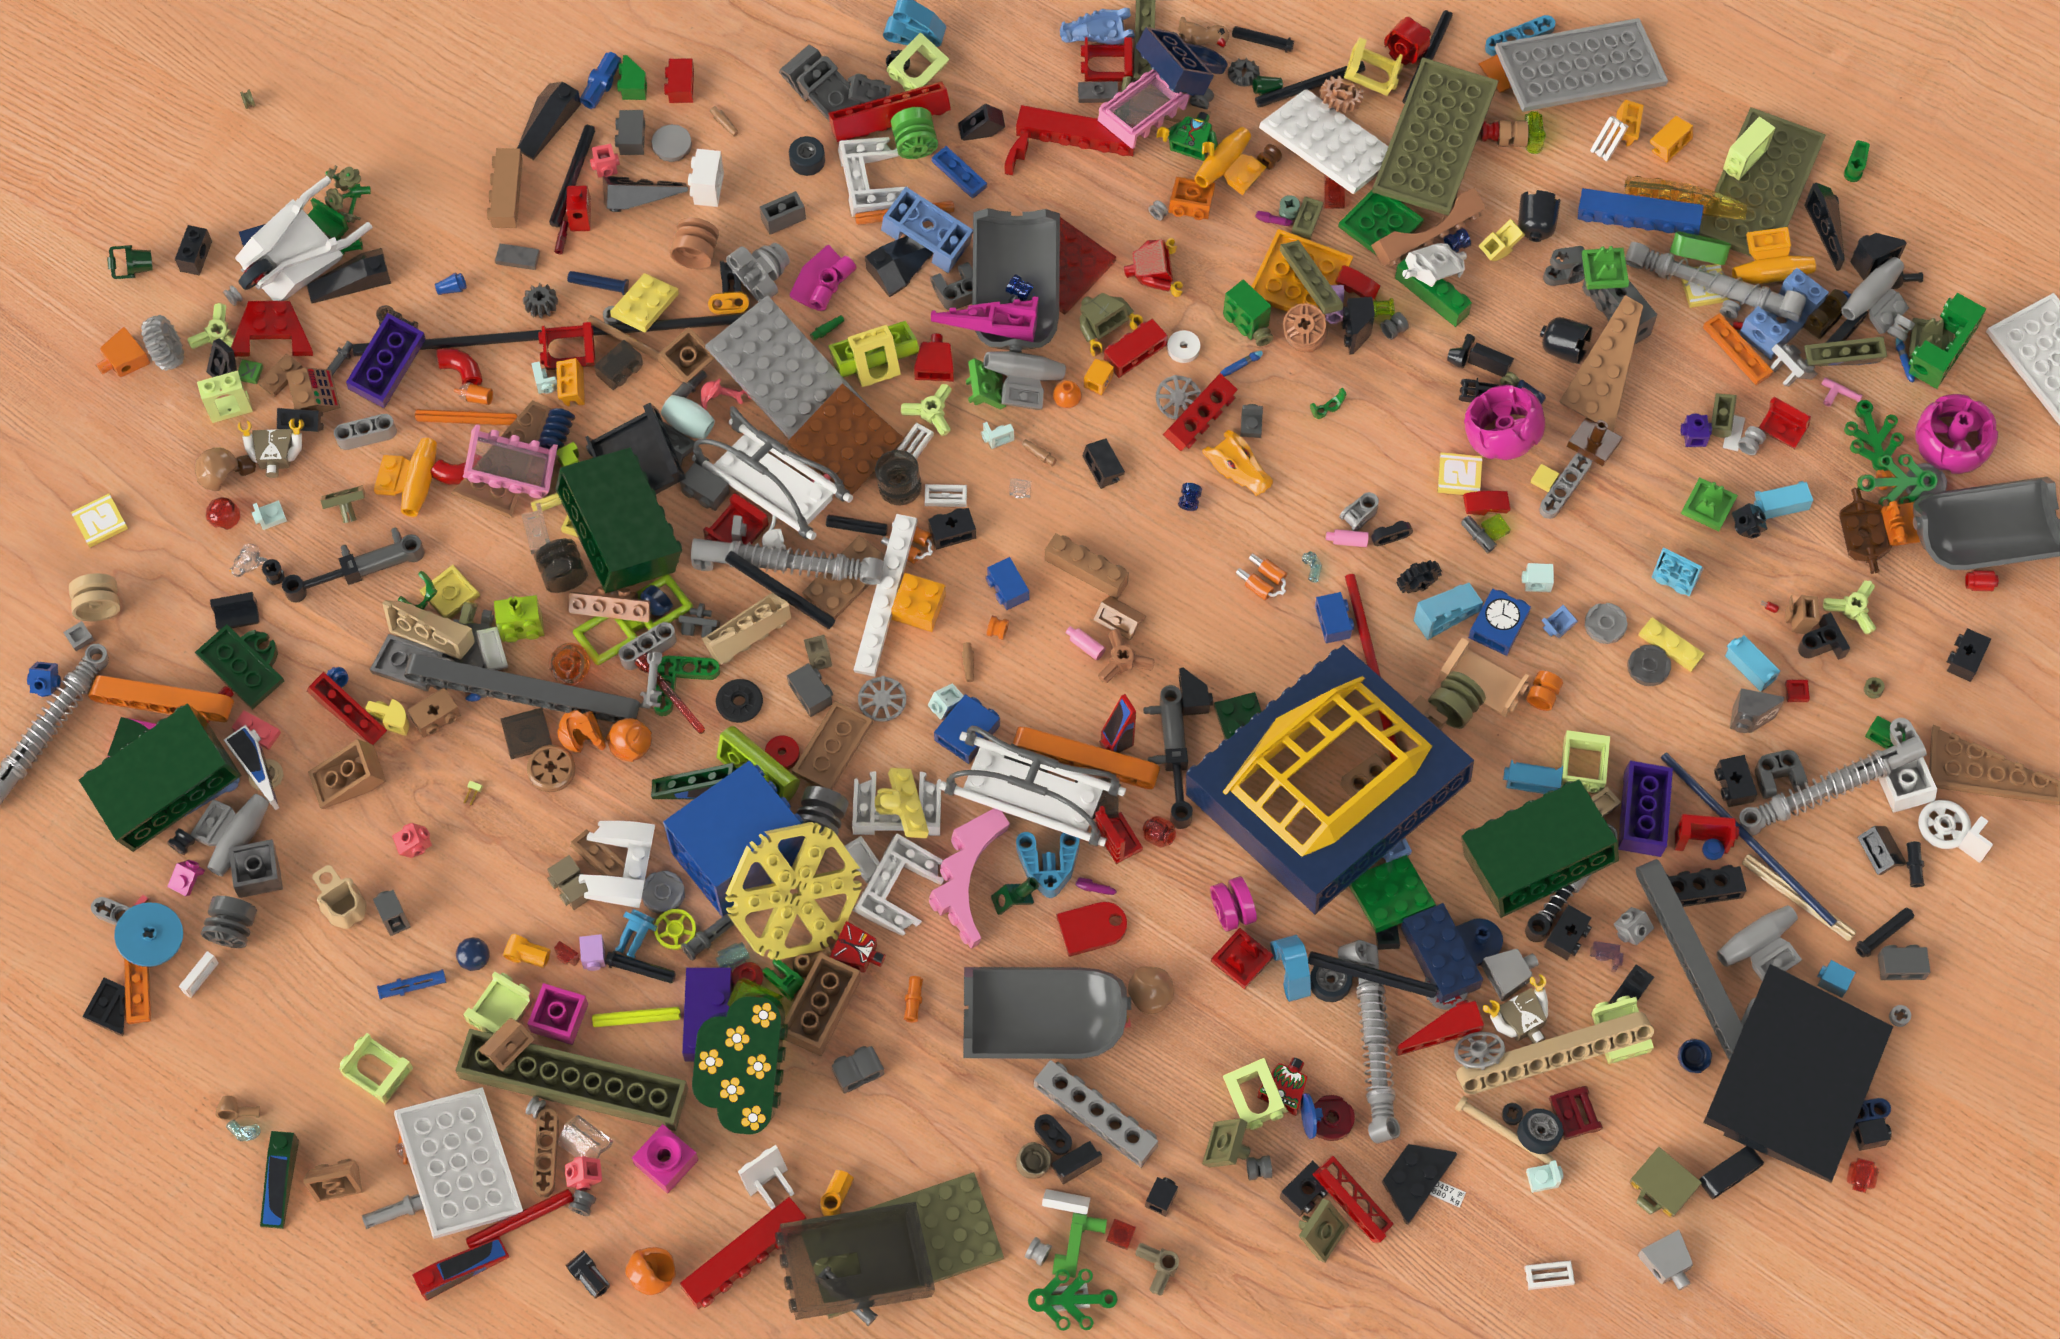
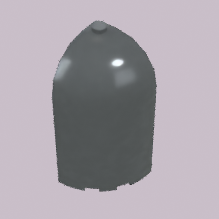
M990 208L974 212L972 305L999 301L1000 304H1007L1012 295H1015L1021 301L1032 300V297H1039L1034 341L1029 342L975 331L980 341L989 347L1020 353L1022 350L1043 347L1051 342L1055 335L1059 320L1060 213L1042 209L1022 212V216H1011V212Z
M2049 477L1943 491L1921 497L1913 504V526L1917 530L1922 546L1937 564L1950 570H1970L2060 556V519H2058L2055 511L2059 509L2056 484Z
M964 967V1006H968V1009H964L963 1058L1083 1059L1099 1056L1111 1049L1123 1035L1127 1020V1010H1131V997H1127V990L1123 980L1112 973L1099 969L1081 967Z

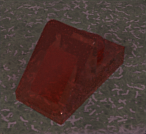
M1324 174V208L1344 209L1345 188Z

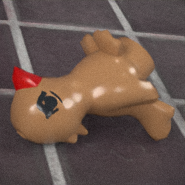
M1181 17L1179 20V36L1185 43L1199 46L1211 43L1223 48L1226 46L1229 32L1224 26L1214 25L1212 27L1208 26L1205 29L1196 23L1187 22L1185 17Z

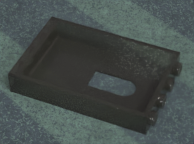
M916 1202L782 1223L779 1226L778 1232H775L776 1244L781 1246L782 1254L779 1256L781 1268H785L787 1275L784 1277L786 1291L790 1290L791 1299L788 1300L790 1313H794L795 1320L932 1297L935 1291ZM857 1253L861 1274L825 1280L819 1278L814 1272V1265L821 1258Z

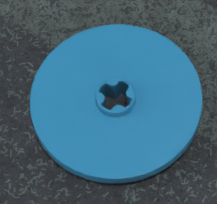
M151 902L135 905L123 913L116 924L114 933L116 947L126 960L135 965L152 967L163 964L170 960L181 947L183 941L182 923L177 914L165 905ZM145 931L153 932V938L145 937Z

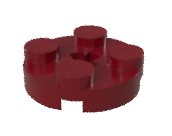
M1326 1095L1318 1099L1314 1103L1315 1109L1322 1108L1323 1118L1317 1122L1316 1137L1327 1141H1338L1347 1137L1355 1122V1113L1352 1106L1337 1095ZM1329 1113H1334V1117L1337 1115L1338 1120H1335L1334 1123H1329L1326 1117L1329 1116Z

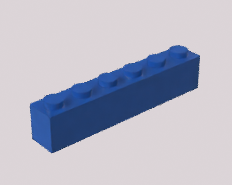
M1582 188L1578 220L1599 222L1606 225H1621L1627 228H1642L1648 231L1657 230L1665 233L1680 231L1699 235L1704 205Z

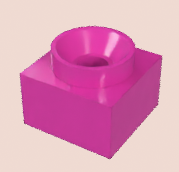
M662 1124L634 1154L632 1160L640 1171L668 1194L697 1163L698 1156L692 1148ZM664 1156L670 1157L666 1162L660 1161Z

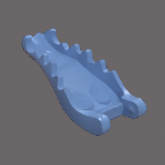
M1130 8L1095 10L1091 15L1086 13L1085 16L1079 17L1077 21H1072L1071 23H1065L1064 21L1060 27V37L1065 43L1085 41V37H1088L1089 42L1110 45L1124 43V37H1132V39L1135 37L1133 30L1125 31L1123 20L1131 16Z

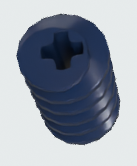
M561 408L549 411V417L546 419V424L543 426V431L538 440L540 442L539 447L550 449L555 444L558 445V450L565 446L562 442L567 441L565 435L570 433L568 428L572 427L571 421L575 419V415Z

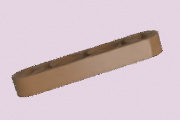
M550 1108L541 1110L537 1116L533 1188L540 1197H548L555 1188L559 1119L556 1112ZM547 1115L554 1119L549 1121V1129L554 1130L553 1132L546 1130L545 1121L542 1120L546 1119ZM544 1136L553 1138L552 1144L548 1147H543L540 1144ZM543 1158H549L552 1162L551 1166L547 1169L539 1167V1162ZM539 1173L546 1175V1182L550 1185L545 1188V1191H542L538 1186L543 1183V1177L538 1175Z

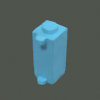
M1800 481L1796 485L1764 492L1755 491L1756 500L1754 505L1759 506L1766 519L1809 510L1813 498L1807 482Z
M1745 635L1741 638L1733 639L1727 645L1728 650L1725 657L1760 692L1777 679L1780 670Z

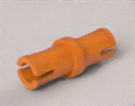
M919 976L909 977L908 992L904 999L906 1002L904 1020L909 1023L918 1022L923 978Z

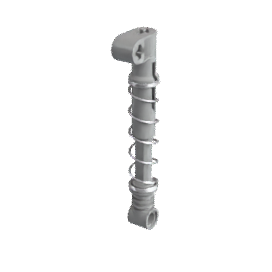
M1631 242L1625 256L1626 264L1631 267L1642 269L1645 266L1646 270L1649 268L1652 272L1655 270L1659 277L1665 279L1667 276V280L1672 276H1676L1689 281L1685 286L1693 282L1707 287L1706 290H1703L1704 293L1710 288V292L1721 295L1722 299L1725 297L1738 301L1740 305L1747 304L1755 307L1754 310L1759 306L1764 311L1799 322L1805 307L1806 297L1798 292L1788 290L1784 296L1772 292L1768 287L1763 286L1761 288L1760 284L1752 285L1743 282L1741 277L1735 279L1726 276L1723 271L1714 275L1706 271L1705 265L1700 266L1698 269L1688 266L1686 258L1676 262L1673 254L1665 253L1659 255V252L1655 254L1654 250L1650 252V248L1641 243ZM1701 267H1704V268H1705V271H1702V270H1699V269H1700Z

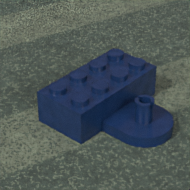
M1145 27L1136 45L1141 56L1150 63V67L1157 71L1160 75L1159 77L1175 93L1185 92L1192 96L1195 94L1204 96L1214 77L1213 74H1223L1228 66L1227 61L1217 52L1203 46L1185 43L1176 32Z
M1444 903L1403 919L1401 930L1425 977L1428 978L1430 984L1437 986L1436 996L1440 1004L1465 993L1469 994L1480 989L1483 978L1477 967L1482 964L1484 958L1499 954L1503 945V935L1496 924L1479 918L1455 926Z

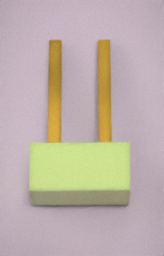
M469 781L467 786L469 791L463 803H466L471 789H473L475 794L470 803V806H472L477 792H481L483 786Z

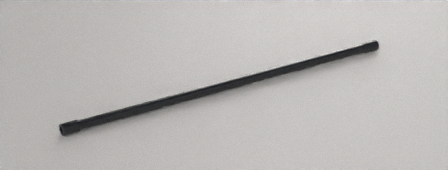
M745 313L656 320L647 331L731 325ZM625 323L609 324L623 333L643 332ZM593 326L594 336L610 335ZM542 330L425 339L420 350L539 340L538 332H542ZM369 343L353 344L354 356H362Z

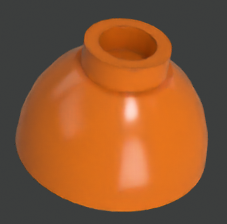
M1069 380L1058 383L1053 391L1055 403L1063 408L1076 406L1082 397L1079 386Z

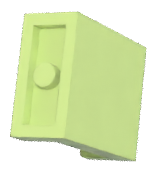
M495 971L492 974V982L473 1009L468 1007L463 1014L466 1022L490 1034H494L509 1018L519 1022L534 1001L530 993L531 990L523 984L518 986L512 982L513 979L507 974L501 973L500 975Z
M1623 996L1612 1004L1602 1002L1595 1005L1596 1008L1591 1013L1594 1024L1639 1012L1637 998ZM1649 1039L1605 1053L1608 1064L1650 1053L1654 1046L1652 1040Z

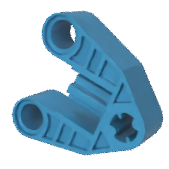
M897 0L893 15L887 20L883 37L889 42L908 45L921 32L936 47H939L944 38L946 25L933 11L915 0Z
M1030 832L1019 834L1016 839V851L1027 878L1033 877L1037 880L1039 884L1038 890L1045 897H1056L1072 878L1079 851L1080 838L1062 833L1060 836L1059 852L1060 870H1056L1055 853L1046 852L1042 854L1043 871H1039L1038 851H1036L1034 835ZM1067 840H1072L1075 842V844L1069 846L1066 845L1064 842ZM1024 842H1028L1031 844V846L1028 848H1024L1021 846V844ZM1048 883H1053V887H1048Z
M1297 935L1270 942L1274 960H1282L1285 968L1283 986L1287 1000L1290 1002L1311 996L1308 958L1301 939Z

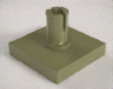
M361 485L324 495L321 498L322 508L326 509L339 505L343 523L349 522L347 512L351 522L357 519L351 502L365 498L364 487Z
M1241 1118L1214 1122L1202 1164L1209 1168L1235 1165L1237 1158L1242 1160L1248 1158L1251 1150L1242 1144L1248 1122Z
M1322 1199L1311 1217L1304 1215L1302 1217L1304 1221H1299V1228L1302 1230L1299 1237L1318 1260L1326 1263L1349 1224L1329 1200Z

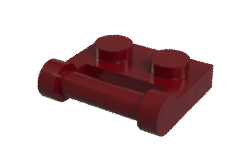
M1587 1086L1571 1089L1549 1097L1554 1114L1562 1123L1564 1140L1588 1133H1595L1603 1129L1601 1121L1597 1120L1588 1094L1590 1092ZM1576 1097L1580 1098L1589 1121L1587 1125H1584L1575 1101Z

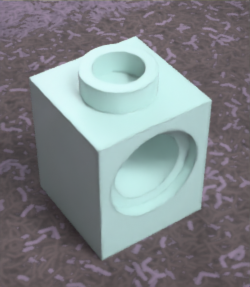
M1528 563L1526 571H1522V583L1525 584V591L1551 592L1554 584L1553 564Z

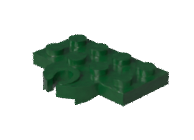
M226 624L195 651L196 656L252 710L284 682L283 677L272 668L278 655L277 645L274 640L269 642V646L266 649H259V645L270 638L264 632L252 630L240 637Z

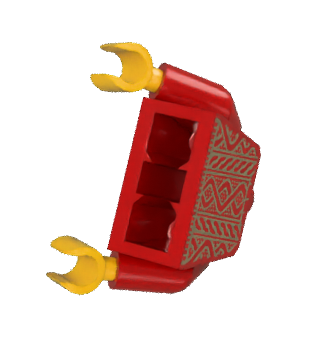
M1169 238L1167 242L1162 239L1147 240L1138 250L1133 252L1134 264L1124 266L1125 276L1127 278L1136 276L1138 281L1144 286L1167 292L1171 290V294L1174 297H1180L1182 291L1175 288L1182 289L1183 284L1180 281L1171 284L1173 275L1170 254H1174L1177 250V246H1174L1175 240L1173 238Z

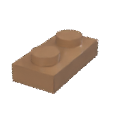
M285 354L258 383L275 397L288 384L286 373L302 369L303 367L295 359Z

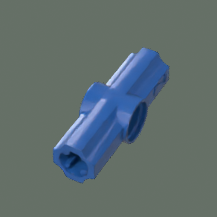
M605 53L597 69L591 71L588 85L580 97V103L589 109L596 108L604 92H608L611 89L619 63H622L621 58L615 53Z

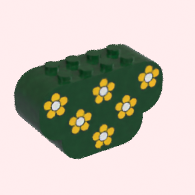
M747 993L742 995L730 1006L728 1012L717 1013L706 1020L697 1033L692 1078L693 1093L701 1104L710 1108H717L718 1119L722 1126L728 1131L737 1134L751 1135L762 1131L770 1123L775 1115L776 1108L778 1109L781 1103L782 1093L778 1092V1086L783 1082L784 1070L780 1069V1064L785 1061L786 1047H782V1044L788 1035V1024H785L783 1005L777 998L769 994Z

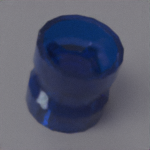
M1464 228L1457 230L1455 234H1448L1443 238L1444 244H1448L1456 253L1461 248L1465 249L1471 246V238Z
M1015 274L1008 283L1006 292L1010 295H1016L1021 301H1025L1034 285L1030 282H1024L1022 277Z
M1184 483L1181 488L1182 496L1179 497L1178 506L1187 511H1196L1199 507L1198 498L1201 497L1202 488L1195 483Z

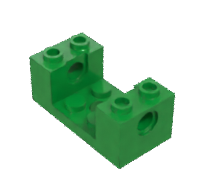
M1956 293L1953 299L1949 297L1940 315L1944 320L1943 328L1955 334L1953 342L1950 341L1944 351L1925 340L1922 346L1917 345L1908 363L1911 366L1909 374L1938 389L1980 326L1986 311L1985 307L1959 293Z

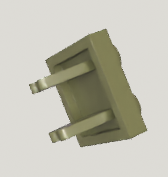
M1913 318L1912 322L1915 323V326L1911 330L1909 357H1912L1911 355L1917 345L1922 346L1925 340L1944 351L1949 342H1953L1954 334L1943 328V319H1940L1938 322L1935 321V318L1931 320Z

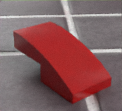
M1023 133L1011 147L1005 161L1006 175L1013 176L1017 159L1025 160L1029 145V133Z
M1345 265L1341 267L1335 280L1337 285L1344 286V290L1347 293L1355 292L1360 297H1372L1373 302L1381 285L1368 276Z
M1478 491L1463 495L1466 514L1485 516L1488 512L1507 514L1511 510L1508 491Z

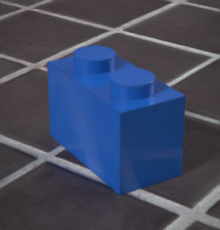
M1010 557L987 567L986 581L990 588L994 587L997 592L995 596L1000 605L1003 604L1006 610L1029 600V589Z
M1341 592L1316 597L1315 609L1325 643L1350 639L1352 630H1354V622L1347 614V611H1349L1347 599H1343Z

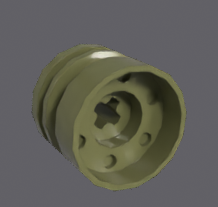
M1452 671L1447 675L1446 680L1442 681L1441 687L1437 688L1430 696L1428 702L1438 708L1437 711L1448 718L1446 721L1447 725L1462 729L1470 721L1473 713L1478 711L1479 707L1485 702L1486 696L1474 680L1460 672Z

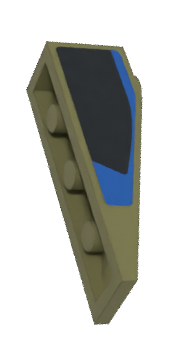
M1884 337L1804 346L1808 366L1874 364L1887 357Z

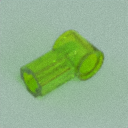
M1531 111L1525 114L1524 120L1528 122V143L1525 148L1531 154H1538L1543 150L1546 133L1543 128L1542 114L1538 113V111Z

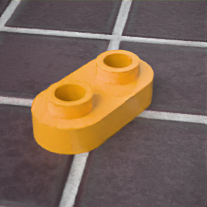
M740 291L715 293L711 295L708 301V307L714 314L742 313L749 305L748 296ZM737 298L742 299L743 303L741 305L735 303ZM721 300L722 305L716 306L715 301Z

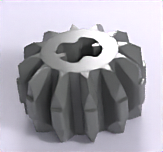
M539 283L536 288L531 285V291L525 290V297H523L525 310L527 313L531 312L533 318L538 314L541 319L544 314L550 317V311H556V305L558 304L556 291L550 289L548 284L542 287V284Z

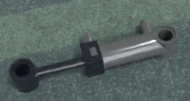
M392 528L394 544L354 557L347 545H342L341 554L343 557L338 558L341 565L340 569L305 581L298 575H289L284 578L282 589L289 601L297 603L305 599L308 588L345 576L347 584L351 585L362 581L361 577L406 561L418 562L424 556L421 540L413 534L402 538L398 529ZM410 547H416L414 550H408ZM293 587H298L296 590L291 591Z
M1168 685L1161 690L1159 706L1143 708L1144 714H1161L1165 755L1148 757V761L1155 764H1165L1166 771H1173L1176 803L1171 808L1170 821L1177 829H1184L1191 824L1193 809L1189 803L1184 801L1182 770H1187L1188 755L1184 733L1182 694L1178 687ZM1173 697L1175 701L1170 702L1166 698ZM1179 812H1183L1187 816L1184 818H1180L1176 814Z

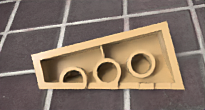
M771 593L702 638L713 659L720 664L728 663L734 658V655L748 650L751 644L757 640L765 639L772 630L783 627L786 621L791 619L790 606L787 601Z
M385 600L382 603L389 632L425 645L460 660L475 643L472 628L465 624H459L449 618L438 616L431 611H425L402 601Z

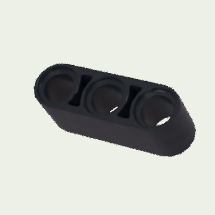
M1746 1146L1707 1172L1699 1180L1711 1199H1715L1764 1165V1161L1753 1148Z

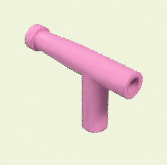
M1826 377L1821 384L1830 388L1823 402L1826 406H1831L1838 393L1852 398L1856 402H1859L1863 396Z

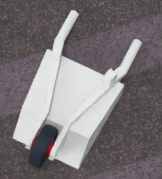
M326 176L304 192L299 199L297 198L296 202L292 199L251 237L235 257L243 267L241 271L244 273L238 282L245 290L255 286L257 289L262 288L273 301H285L338 263L343 256L339 250L350 246L373 227L369 222H366L347 238L338 241L335 237L329 239L304 212L303 208L311 197L331 183V179Z

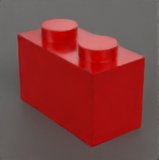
M669 59V65L665 67V79H668V83H664V93L668 95L669 103H693V59Z

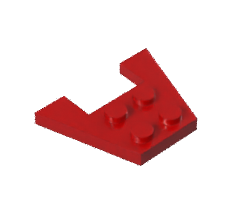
M248 301L231 346L235 357H249L250 340L292 339V356H313L311 345L290 301Z

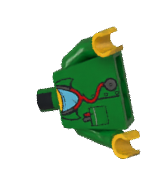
M1199 112L1197 118L1187 116L1170 128L1159 127L1156 138L1162 137L1164 142H1167L1169 139L1171 151L1202 161L1207 158L1208 153L1214 156V151L1218 145L1216 133L1212 130V124L1208 123L1210 116L1205 112Z

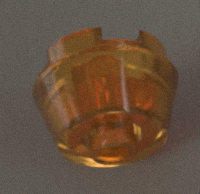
M576 643L560 645L552 652L549 658V670H551L554 678L561 684L576 685L585 679L591 669L589 655L583 647Z

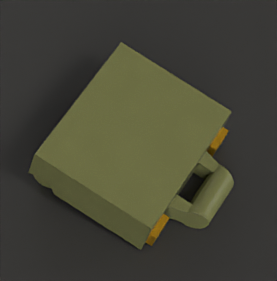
M1660 1147L1654 1151L1630 1180L1634 1188L1641 1190L1636 1202L1650 1215L1662 1208L1664 1209L1663 1212L1669 1217H1674L1702 1184L1700 1180ZM1647 1195L1657 1205L1654 1207L1644 1198V1196Z

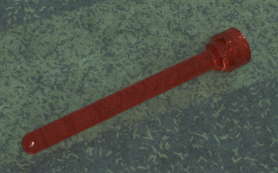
M645 653L638 657L635 665L640 671L649 674L648 653ZM657 672V685L697 733L703 734L705 727L659 672Z

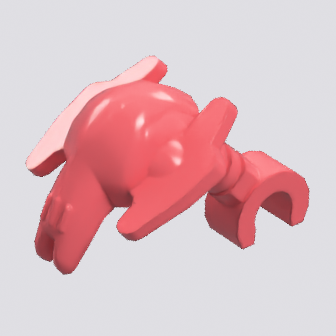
M719 378L716 381H709L702 386L700 403L707 410V402L710 399L717 398L720 394L736 398L739 405L743 403L741 400L742 394H745L748 399H751V397L744 390L738 391L721 387V379Z

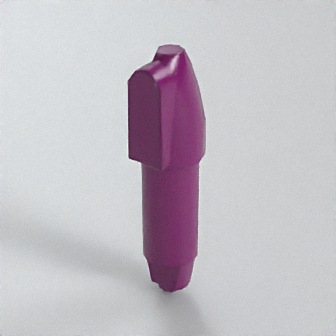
M1257 211L1255 218L1265 223L1282 226L1293 225L1292 220L1274 216L1269 212Z
M1079 877L1075 884L1080 889L1089 892L1092 891L1106 895L1117 893L1114 888L1093 883L1091 879Z

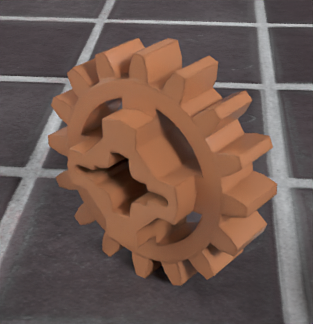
M1340 76L1337 79L1330 77V80L1326 79L1324 84H1322L1320 98H1324V104L1329 103L1328 108L1335 107L1337 112L1339 109H1342L1346 113L1347 109L1351 112L1354 111V108L1359 109L1364 92L1360 90V85H1354L1355 82L1341 79Z

